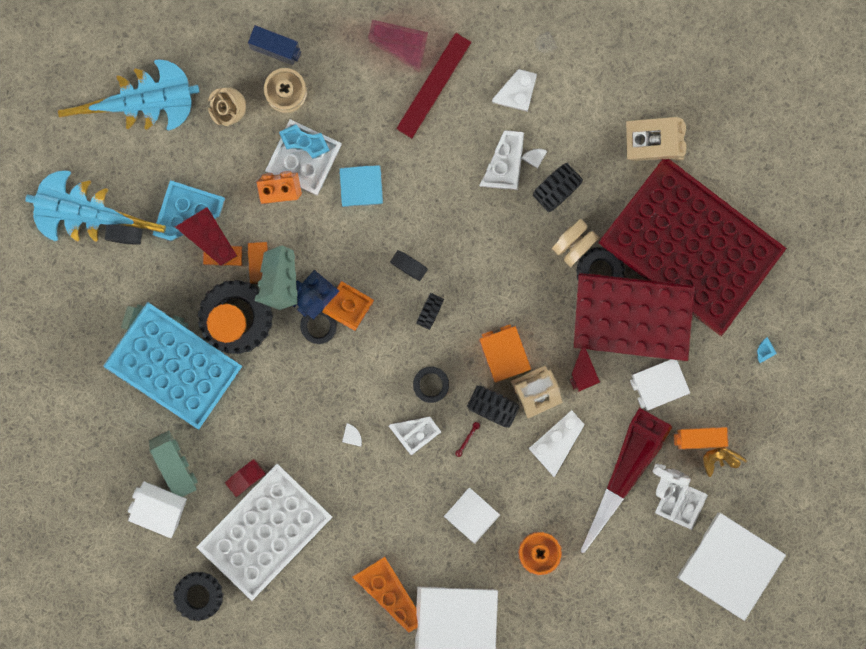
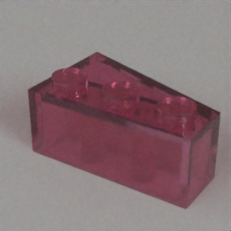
M372 20L368 42L420 73L428 40V32Z

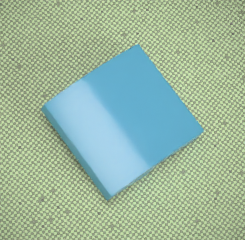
M381 166L340 168L342 207L383 204Z

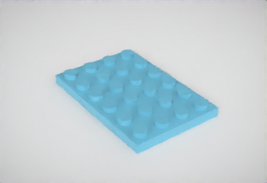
M148 302L103 365L106 369L198 430L242 368L239 363Z

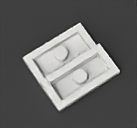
M677 484L672 497L667 501L661 499L655 513L692 530L708 495L692 487Z
M468 488L444 517L475 544L500 514L472 489Z

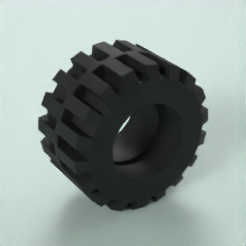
M564 163L534 190L532 196L547 212H551L582 184L583 179L568 163Z
M595 247L588 250L580 258L576 268L578 280L580 273L589 274L591 264L602 260L611 266V277H625L624 262L604 247Z
M476 386L467 408L500 426L510 428L520 406L515 401L489 388Z
M193 572L181 578L173 592V602L176 604V610L183 617L191 621H201L210 618L218 612L223 602L222 586L216 578L205 572ZM202 585L208 590L210 599L204 607L196 608L189 603L187 593L192 586Z

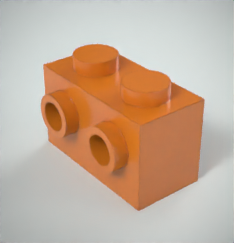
M283 171L279 175L266 173L256 182L261 204L298 200L302 195L298 172Z

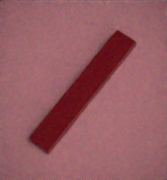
M455 32L398 124L397 131L413 139L470 47L471 41Z

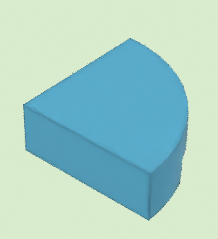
M768 337L761 342L757 350L759 363L777 354Z

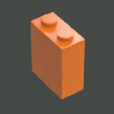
M511 324L501 327L498 333L493 334V331L482 334L483 338L479 339L494 383L531 370L516 326L511 327Z
M727 427L677 430V434H674V445H678V449L728 447Z

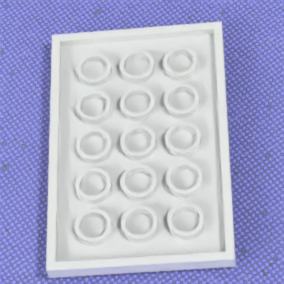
M276 464L197 548L253 601L326 525L332 516L283 468Z

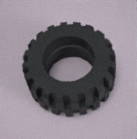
M241 280L223 281L222 284L213 286V289L205 294L204 300H201L200 311H198L199 328H201L204 338L218 350L230 354L250 352L254 348L259 347L263 340L268 337L269 330L272 327L273 313L270 306L255 301V296L259 295V289L251 283ZM229 300H243L250 305L254 317L251 327L236 341L229 343L217 341L208 331L207 320L209 314L214 308L223 305Z

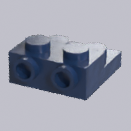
M314 269L302 283L299 280L296 281L297 304L293 305V307L298 306L297 310L304 317L309 315L314 320L338 294L339 290Z

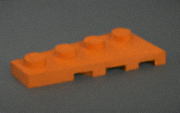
M383 557L352 577L408 633L418 628L417 608L386 557Z

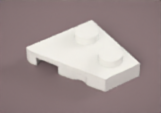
M430 417L389 425L410 455L441 433Z

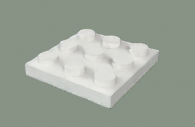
M291 119L286 126L288 128L296 124L304 133L311 135L319 134ZM323 135L330 151L312 159L302 149L293 148L287 150L281 138L265 171L273 173V175H279L283 171L298 172L301 188L318 196L342 143Z

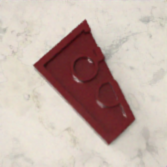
M208 207L175 226L176 229L220 266L238 257Z

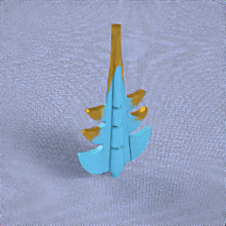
M155 60L154 63L157 65L160 73L159 82L155 83L148 73L135 68L134 72L139 83L137 89H134L127 79L118 75L116 78L120 85V94L78 107L58 110V116L60 118L77 114L124 111L126 129H129L135 123L138 111L142 110L146 119L144 128L147 130L158 120L160 109H164L168 116L167 130H172L180 126L187 119L192 107L191 94L200 92L199 85L189 86L185 73L176 64L167 60Z
M57 171L48 175L40 183L35 196L29 194L26 196V202L34 203L33 216L38 230L44 236L54 241L58 240L57 227L60 220H64L68 234L76 241H80L79 229L82 222H86L87 232L95 242L99 240L98 230L100 224L132 226L165 233L166 230L165 225L148 222L105 207L104 201L108 188L98 191L91 201H88L87 190L91 184L90 180L76 185L70 194L66 193V182L71 175V171Z

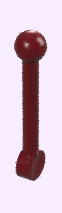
M478 422L473 423V428L466 437L463 444L461 445L460 449L455 451V455L457 457L462 456V451L469 442L472 435L474 434L475 430L480 428V424Z

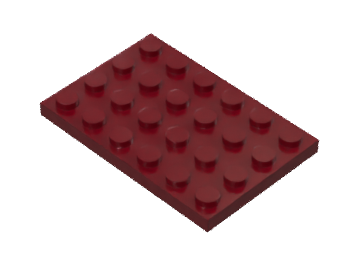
M580 273L578 277L573 348L582 349L585 347L587 350L688 361L695 286Z

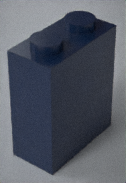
M256 25L248 41L251 50L293 65L295 61H299L302 52L297 41Z

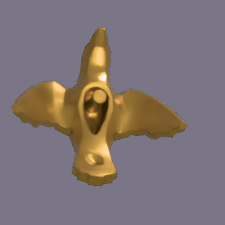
M725 447L714 448L703 456L704 467L708 477L712 476L716 461H719L721 467L725 466L723 460H725L731 468H739L741 462L734 456L747 463V460L737 452Z

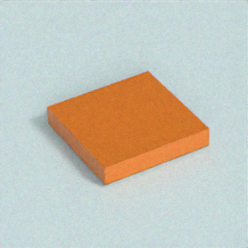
M341 281L337 287L339 290L338 294L327 304L322 312L356 331L374 300Z

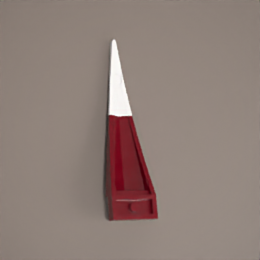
M640 407L629 424L604 497L582 546V553L588 549L663 447V443L673 427Z

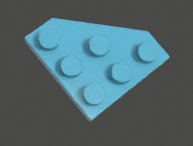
M170 180L156 222L157 224L165 225L166 230L165 233L153 231L152 235L169 241L183 236L184 234L176 229L175 226L206 207L209 208L215 219L220 217L225 198Z

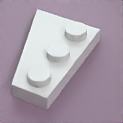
M503 132L492 161L489 163L487 172L479 185L480 187L518 190L524 139L523 132Z
M571 410L528 448L553 477H555L584 423Z

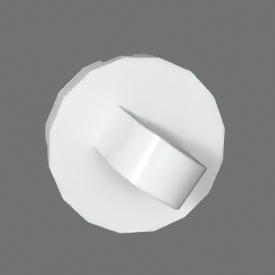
M655 464L653 473L661 477L656 490L657 497L667 501L672 497L677 484L682 486L689 485L691 478L688 475L673 468L672 470L668 468L665 470V465Z

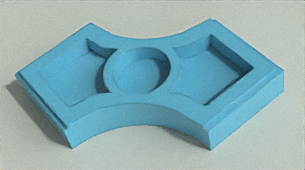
M296 124L279 132L287 150L293 148L302 149L312 159L330 151L322 133L315 135L304 133Z

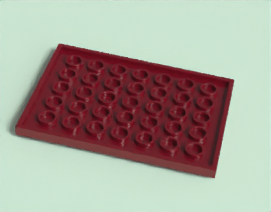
M662 159L598 242L647 281L695 286L693 316L719 336H723L787 249L670 159Z

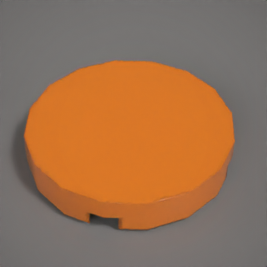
M219 305L208 316V331L217 341L224 343L236 341L245 331V316L234 305Z

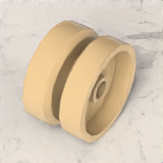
M279 68L266 78L264 94L269 105L274 110L281 113H292L304 104L307 97V88L302 76L297 71L290 68ZM287 88L289 92L286 94L282 92L283 89Z
M582 219L578 220L572 227L570 226L552 247V250L558 256L562 255L567 249L570 250L564 257V262L570 268L600 238L594 231L588 232L584 237L581 236L588 226Z

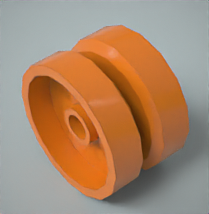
M533 532L526 536L518 550L519 560L523 567L536 575H545L554 571L562 557L558 541L550 534L544 532ZM538 549L543 551V555L541 557H538L536 555V551Z

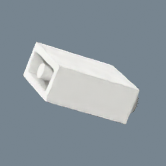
M671 359L631 375L633 378L630 380L634 391L638 390L640 395L637 398L640 407L645 408L646 411L690 394L677 360Z
M143 482L141 487H137L133 494L135 502L131 503L128 510L131 513L129 521L172 538L178 527L187 499Z

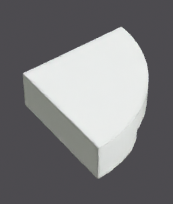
M533 149L526 152L521 159L538 168L547 151Z
M347 424L342 442L361 446L362 439L360 433L354 426Z

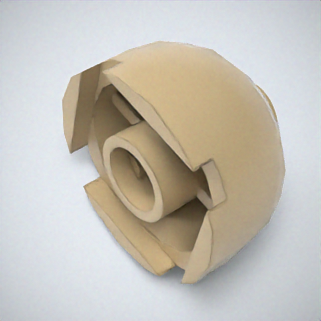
M231 87L219 88L214 90L209 96L208 102L210 101V107L208 112L216 124L230 126L240 121L244 116L246 101L238 90Z

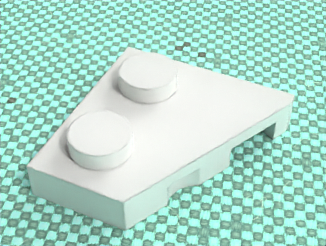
M518 69L493 98L492 103L528 111L537 74Z

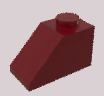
M585 347L580 350L571 372L572 378L569 379L573 390L577 389L578 392L600 383Z
M253 459L231 476L225 484L237 498L264 477L266 472L256 459Z

